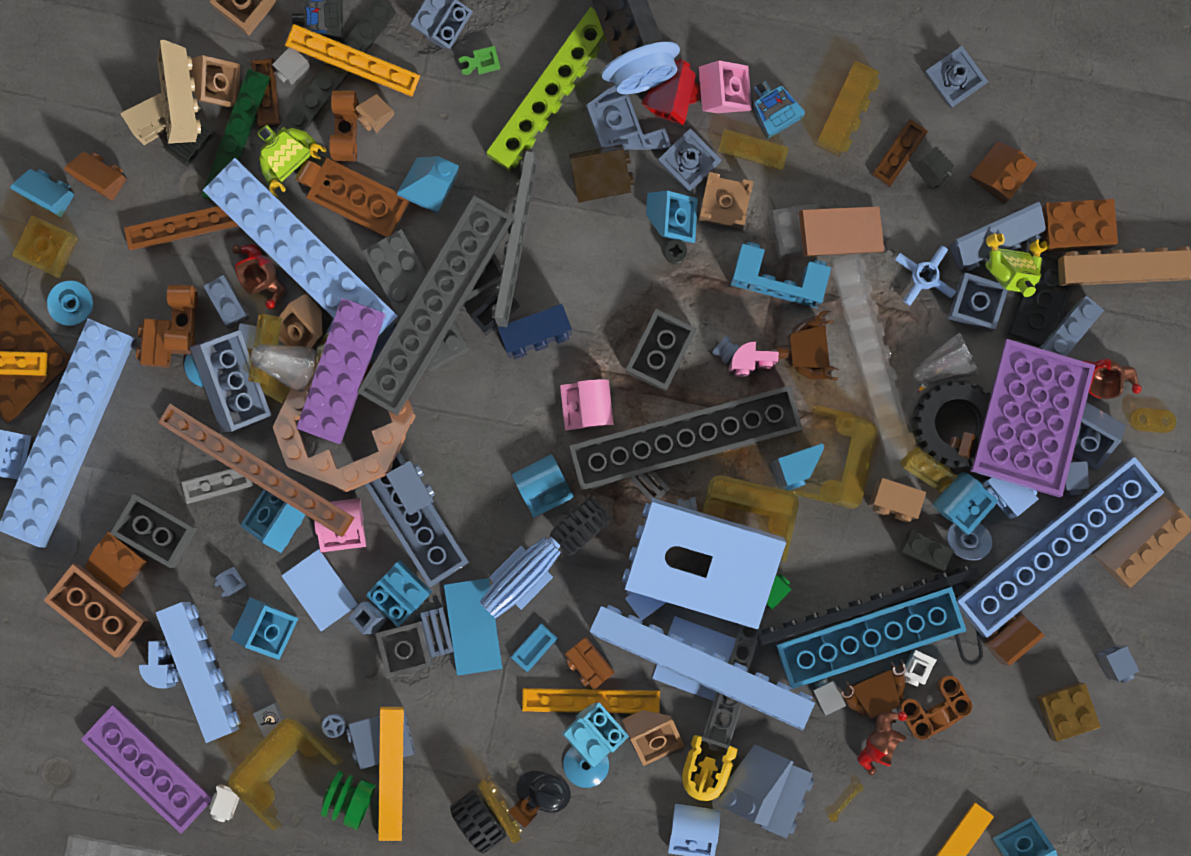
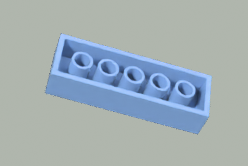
M181 602L156 612L205 742L208 743L239 730V724H241L240 717L236 711L233 712L230 705L233 702L231 694L223 687V674L220 668L216 669L214 664L216 656L212 647L208 648L205 639L208 636L204 626L199 625L197 620L199 612L195 604Z

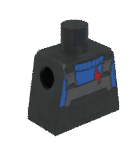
M343 0L304 1V13H292V25L305 26L307 30L334 41L344 42Z

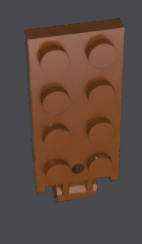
M325 158L322 167L306 159L295 178L296 181L311 188L305 197L306 199L385 238L394 233L409 203V200L398 196L396 191L328 158ZM326 181L330 182L328 186L324 185Z

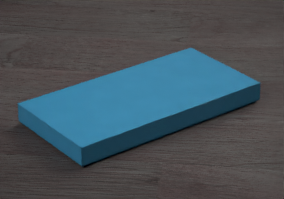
M489 578L444 585L457 676L503 669L496 619L480 604L481 599L491 587Z

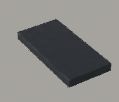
M1045 251L1040 253L1042 258L1041 276L1039 282L1034 286L1036 291L1030 297L1021 295L1008 335L1039 346L1044 344L1045 340L1061 323L1074 287L1060 286L1058 259L1061 257Z

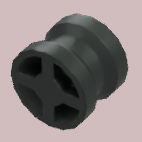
M680 240L669 241L664 250L665 259L671 264L682 263L687 255L686 245Z

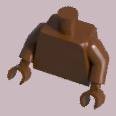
M830 310L822 311L819 315L804 319L792 329V334L788 336L789 345L776 346V352H779L778 359L790 358L791 368H795L798 374L810 380H838L837 377L831 376L832 371L839 370V368L830 366L826 325H822L834 322V320L827 321L825 319L826 314L831 313Z
M900 659L901 663L896 667L893 661H891V669L883 670L852 685L846 681L847 688L841 690L838 686L837 690L844 697L848 707L861 716H868L872 719L877 717L880 712H892L893 709L901 706L900 701L904 697L906 683L904 673L906 666L903 660ZM896 719L890 721L891 725L896 723Z

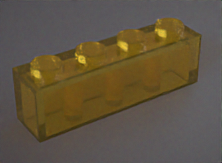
M855 60L815 146L839 157L843 151L847 153L853 141L849 137L852 131L857 132L862 121L858 119L861 111L866 113L871 102L868 96L871 91H876L881 81L877 79L880 71Z

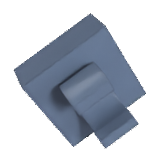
M235 567L215 577L217 581L214 585L216 587L220 585L224 590L221 594L222 597L230 596L247 586Z

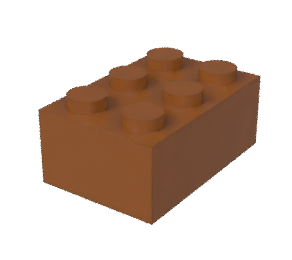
M1114 199L1046 203L1042 206L1046 231L1043 232V241H1046L1048 245L1045 252L1112 248L1118 244Z

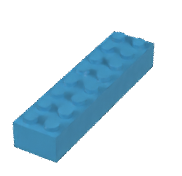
M945 587L777 643L775 647L788 686L794 689L967 630L952 587Z

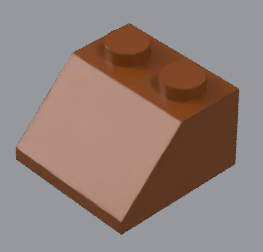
M997 141L969 177L1002 203L1006 204L1038 164L1020 150Z
M83 151L65 166L64 171L111 201L115 199L127 180L122 175V169L112 163L110 166L102 163L104 158L94 152L89 155Z
M108 531L93 549L85 568L117 595L121 596L149 560L134 547L110 534L111 532Z
M1016 614L1004 623L1005 625L986 637L987 640L983 644L1001 664L1011 666L1045 635L1023 614Z

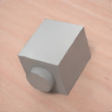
M288 48L272 64L276 69L274 74L283 83L287 80L291 85L310 67L308 61L298 51Z
M822 679L815 683V688L811 689L825 716L846 706L834 680Z

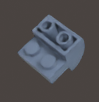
M423 0L409 25L423 34L430 42L444 49H451L473 11L458 0Z

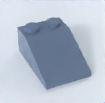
M754 744L728 780L717 805L753 823L768 826L793 761Z

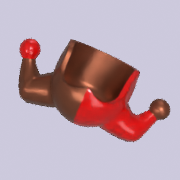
M255 244L246 246L234 245L232 248L234 254H248V258L235 265L236 275L241 286L248 294H254L264 289L272 291V298L265 302V306L268 309H273L275 303L286 292L283 283L275 276L276 270L273 262L268 257L263 256Z
M1101 359L1096 362L1083 361L1095 365L1089 393L1094 397L1101 399L1119 397L1123 392L1125 380L1132 384L1133 393L1139 394L1142 387L1138 383L1137 372L1134 367L1121 366L1112 359Z
M884 711L878 714L875 730L869 735L866 747L857 757L858 763L867 770L869 775L876 773V768L870 762L874 761L888 767L891 766L896 746L900 741L906 740V736L893 730L890 721L895 719L899 721L906 720L907 714L904 711L899 713Z

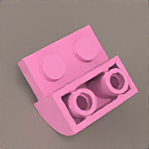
M756 342L746 343L732 357L729 373H734V377H748L755 370V365H757V369H771L778 362L779 352L756 351Z
M587 380L560 385L566 431L614 425L609 380Z
M360 498L331 502L355 517L343 537L315 521L320 552L366 547L364 518Z

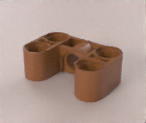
M332 90L331 107L335 116L334 135H330V155L333 161H357L356 117L358 113L355 108L359 105V99L356 91ZM350 125L351 130L348 133L340 132L342 126Z
M168 285L167 303L172 308L171 328L166 330L164 334V348L170 354H192L190 347L195 345L196 309L198 306L197 289L193 285ZM188 317L187 325L180 327L178 324L180 318Z
M944 675L938 679L937 689L944 701L925 712L914 699L904 698L900 701L901 706L897 707L898 713L904 711V706L909 702L913 703L915 707L914 712L907 715V719L903 721L913 737L919 740H926L938 732L946 730L955 722L971 713L973 708L972 702L956 677ZM951 679L954 683V688L950 692H946L943 687L944 682ZM962 699L966 704L965 709L957 712L955 704L958 700ZM919 723L926 725V731L922 735H918L915 731Z

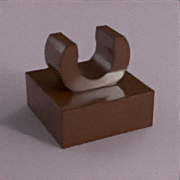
M964 432L962 439L952 437L949 446L958 449V455L962 458L971 460L977 437L974 434Z
M530 796L525 799L521 797L509 810V813L524 828L532 822L540 808L539 805L535 808H531L528 805L531 799Z

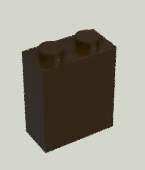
M622 144L569 154L578 203L632 193L631 186L635 185L633 173L628 172L627 164L631 163L629 150H624Z

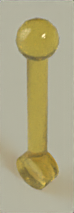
M861 783L856 784L855 790L835 812L829 814L830 821L836 822L842 810L858 792L864 790V786Z

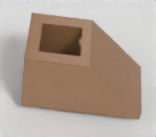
M377 94L355 108L358 113L356 118L360 121L359 123L368 132L372 129L376 134L395 115L393 109Z

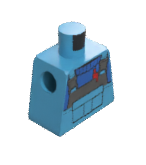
M763 81L754 88L760 99L754 102L753 108L767 140L804 117L805 111L782 86L771 91L766 81Z

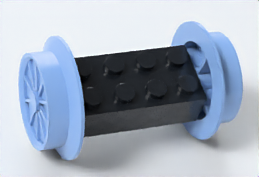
M592 0L614 59L603 69L601 73L602 78L605 81L614 82L618 93L634 94L646 91L666 82L675 75L677 66L674 58L679 54V45L674 42L662 41L647 0Z

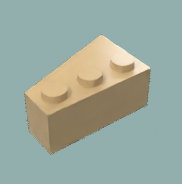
M161 93L120 113L133 135L143 145L166 132Z

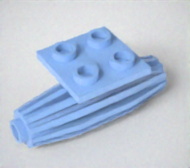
M543 537L527 550L520 546L489 577L493 584L481 599L480 604L494 618L499 617L515 604L522 610L553 578L548 570L561 553L558 550L560 545L552 537L549 539Z

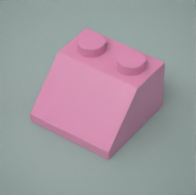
M716 61L699 66L702 111L728 113L752 110L749 66L724 61Z

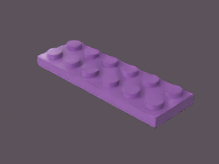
M341 298L296 429L341 444L358 396L357 391L362 385L386 313Z
M112 705L81 738L93 752L180 834L189 827L212 801L213 797L115 705Z

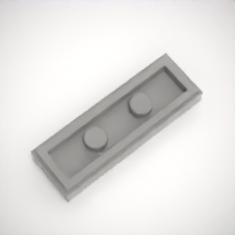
M231 468L181 482L187 504L254 486L252 481Z

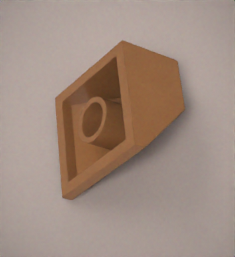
M204 55L191 58L192 70H189L190 78L194 77L195 91L193 93L197 100L234 108L239 94L240 64Z
M307 293L289 303L270 328L299 362L306 357L322 337L321 309Z
M641 710L622 719L643 766L685 747L671 716Z

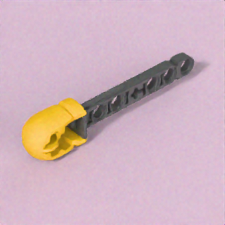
M765 606V609H764V612H763V615H762V619H761V622H760L761 625H763V622H764V619H765V615H766V611H767V607H766V606ZM741 624L729 664L733 665V660L741 664H747L749 671L758 642L757 635H760L761 630L759 625V628L756 629V635L748 638L743 634L745 625ZM740 647L749 649L750 655L745 660L739 659L736 655V651ZM719 692L715 694L703 736H693L691 742L693 749L688 752L682 773L684 789L690 796L701 801H710L722 794L732 770L733 764L731 760L735 759L738 750L730 746L743 703L735 700L734 703L727 704L723 700V694ZM719 713L728 714L730 720L727 725H718L716 717ZM702 741L710 745L709 749L717 752L722 747L728 749L727 754L722 759L724 764L721 773L716 774L715 778L718 782L715 788H712L714 779L711 776L712 772L717 771L718 768L715 765L716 760L705 757L704 761L698 764L702 767L700 774H695L694 781H691L692 772L697 771L695 762L697 755L701 753L700 745Z

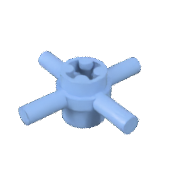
M941 245L930 262H922L918 265L899 253L895 260L912 271L914 283L903 299L905 304L910 306L921 289H930L933 286L948 297H953L956 291L939 280V270L937 267L948 252L946 247ZM928 270L930 272L928 277L931 280L927 282L925 279L920 278L919 274Z

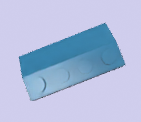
M823 443L779 458L771 463L779 489L785 488L787 492L806 484L805 480L811 477L823 452Z

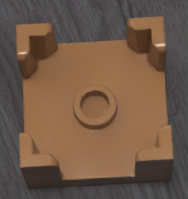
M709 172L699 221L743 230L754 181L742 179V182L719 178L720 174Z

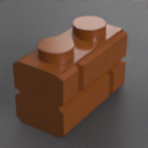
M143 319V324H139L138 337L141 338V347H137L136 359L140 360V365L170 368L171 354L164 348V334L166 330H170L171 321Z
M584 637L565 653L567 658L564 661L572 671L575 669L579 671L582 675L579 677V680L587 689L590 686L593 690L615 673L587 637Z

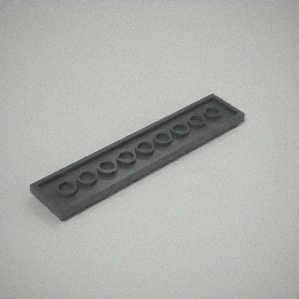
M473 196L357 391L358 394L396 416L399 415L514 219L512 216Z

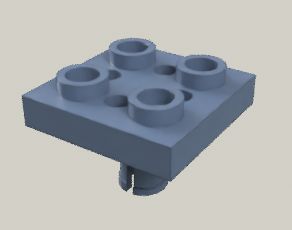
M963 46L925 71V75L950 109L988 83V80ZM944 82H946V83H945L946 85L950 84V86H949V87H945V86H944Z
M691 128L658 159V162L689 193L722 161Z

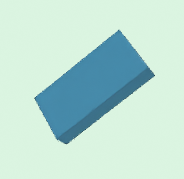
M540 623L514 652L511 658L528 672L557 640V637Z

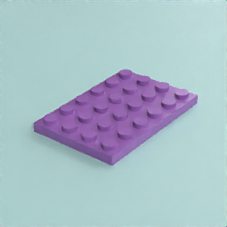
M1006 339L971 471L1049 495L1062 497L1095 365Z

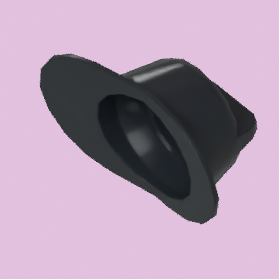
M530 771L522 775L517 782L516 792L518 798L522 797L525 799L530 796L531 799L528 805L532 808L539 805V810L556 813L562 811L570 801L571 791L569 785L560 777L541 771Z

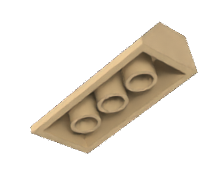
M160 40L157 65L168 144L196 142L197 134H201L200 120L195 118V112H198L197 99H193L192 91H195L194 77L190 78L189 70H192L191 56H187L186 48L166 40Z

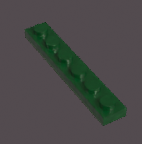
M250 69L247 70L205 187L234 158L240 162L258 109L269 84V76ZM204 191L202 192L201 196L211 199Z

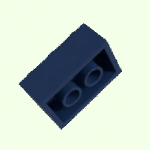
M563 304L508 323L507 327H498L508 357H514V360L526 356V352L535 349L536 352L548 348V343L556 341L557 344L568 341L569 336L572 335V328Z

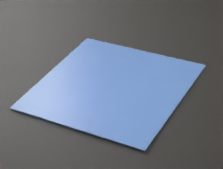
M674 616L668 633L669 637L672 633L683 638L684 644L688 646L694 643L705 648V653L713 656V653H717L727 658L726 663L729 662L736 642V638ZM656 666L652 679L709 700H714L716 691L664 667Z

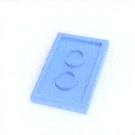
M320 549L282 575L287 585L321 632L359 605L326 557L320 552Z

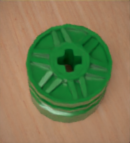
M339 770L325 792L321 816L326 818L330 810L333 809L332 821H335L340 813L345 814L343 825L358 830L372 799L376 784L361 779L356 788L352 787L353 775L350 774L346 782L342 783L345 772Z

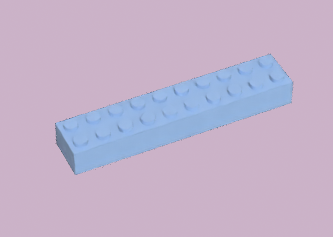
M236 158L203 189L233 221L333 318H335L341 298L386 313L376 344L400 320L372 290Z
M87 319L0 521L1 532L37 547H47L135 342V338Z
M1136 457L1128 458L956 598L959 609L982 637H989L1160 497L1164 491Z
M608 605L607 608L601 606L590 629L593 636L795 728L804 730L815 705L811 701V696L803 692H799L798 695L790 692L791 687L781 682H778L777 685L768 682L769 677L756 672L755 675L747 672V667L735 662L734 666L726 663L727 658L717 653H713V656L705 653V648L692 643L691 646L684 644L683 638L671 633L670 637L663 634V629L650 624L649 627L642 625L641 619L629 614L627 618L621 615V610Z

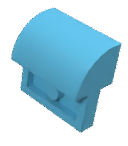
M599 702L593 703L575 716L577 719L561 733L593 768L609 752H614L629 737Z

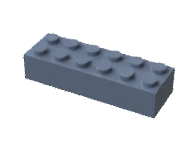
M400 451L394 458L391 471L407 463ZM387 476L365 484L429 587H433L470 563L433 503L409 515Z

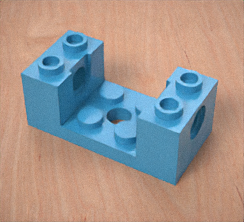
M747 242V245L742 244L731 286L818 308L822 304L831 267L826 266V262L820 260L809 262L804 269L800 287H797L798 283L789 280H785L784 283L778 282L771 275L762 274V277H759L758 273L765 250L760 249V245Z

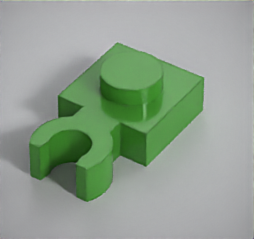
M495 46L473 51L474 58L468 56L459 58L460 64L464 62L469 64L467 69L462 70L463 75L471 74L474 69H478L479 75L501 69Z

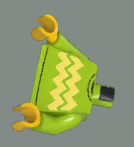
M265 125L257 133L265 142L260 148L259 161L261 171L270 185V192L278 197L275 193L277 187H280L283 192L286 190L278 182L279 180L281 182L285 180L310 156L321 159L317 155L318 149L323 152L327 151L324 146L318 145L303 130L282 127L275 133L268 125Z
M994 233L988 236L986 243L991 248V251H989V260L985 264L987 269L1004 289L1021 292L1024 297L1032 296L1036 291L1034 286L1039 282L1041 276L1042 258L1040 253L1047 249V242L1043 241L1038 244L1039 239L1032 242L1029 246V250L1033 254L1031 256L1030 253L998 248L1005 241L1002 233L997 235Z

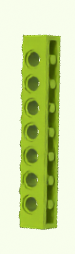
M589 8L486 152L487 157L510 172L512 168L516 169L523 159L521 157L526 149L529 151L536 141L534 137L538 131L541 133L544 131L549 123L548 117L551 113H557L562 105L560 101L563 96H568L575 87L573 82L577 77L581 78L588 68L586 64L590 59L594 60L601 50L599 46L603 40L607 42L594 8ZM589 32H593L597 37L595 40L589 41L584 36ZM576 50H580L584 53V56L580 59H575L571 54ZM567 68L571 71V74L567 77H562L559 75V71ZM554 86L558 89V92L555 95H548L545 92L546 89ZM541 104L545 107V110L538 114L532 110L533 107ZM522 123H530L532 125L531 130L528 132L520 130ZM512 140L517 141L519 146L515 150H510L506 147L508 142Z

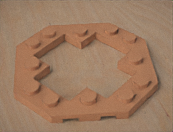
M317 362L299 371L273 425V430L289 470L309 476V478L348 492L384 477L391 471L394 458L399 453L406 438V432L416 416L409 398L398 416L388 411L392 423L371 431L379 452L339 469L329 449L309 458L299 429H296V421L300 419L319 364ZM369 363L363 381L365 380L370 369L372 368V363Z

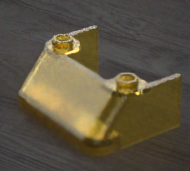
M816 405L812 408L811 413L836 418V430L841 435L851 437L842 481L828 480L824 482L820 488L819 495L796 490L792 496L841 508L855 509L861 504L877 437V427L872 421L857 415Z
M713 477L708 484L701 513L722 518L725 507L769 516V532L785 538L786 545L780 561L786 562L799 507L797 495L791 491L730 477Z
M291 718L282 720L236 768L228 780L230 789L273 831L280 829L283 824L268 810L275 800V791L267 782L297 750L307 757L317 756L321 752L334 766L344 761L318 735L297 720Z

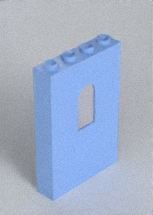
M652 498L650 504L646 503L642 514L646 518L643 526H638L635 538L639 539L637 547L632 546L628 559L632 563L630 569L625 568L622 582H625V590L758 629L786 545L785 538ZM673 546H680L713 556L707 577L670 567L665 561L666 551Z

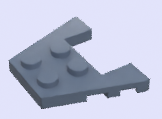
M615 85L607 89L585 107L600 148L622 144L624 149L668 150L671 147L665 128L642 134L629 95L618 93Z

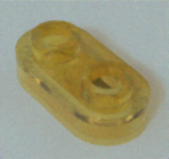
M1139 408L1130 414L1129 424L1136 431L1168 433L1175 428L1176 417L1168 410ZM1141 415L1146 418L1144 424L1139 421ZM1164 417L1168 419L1167 426L1162 423Z

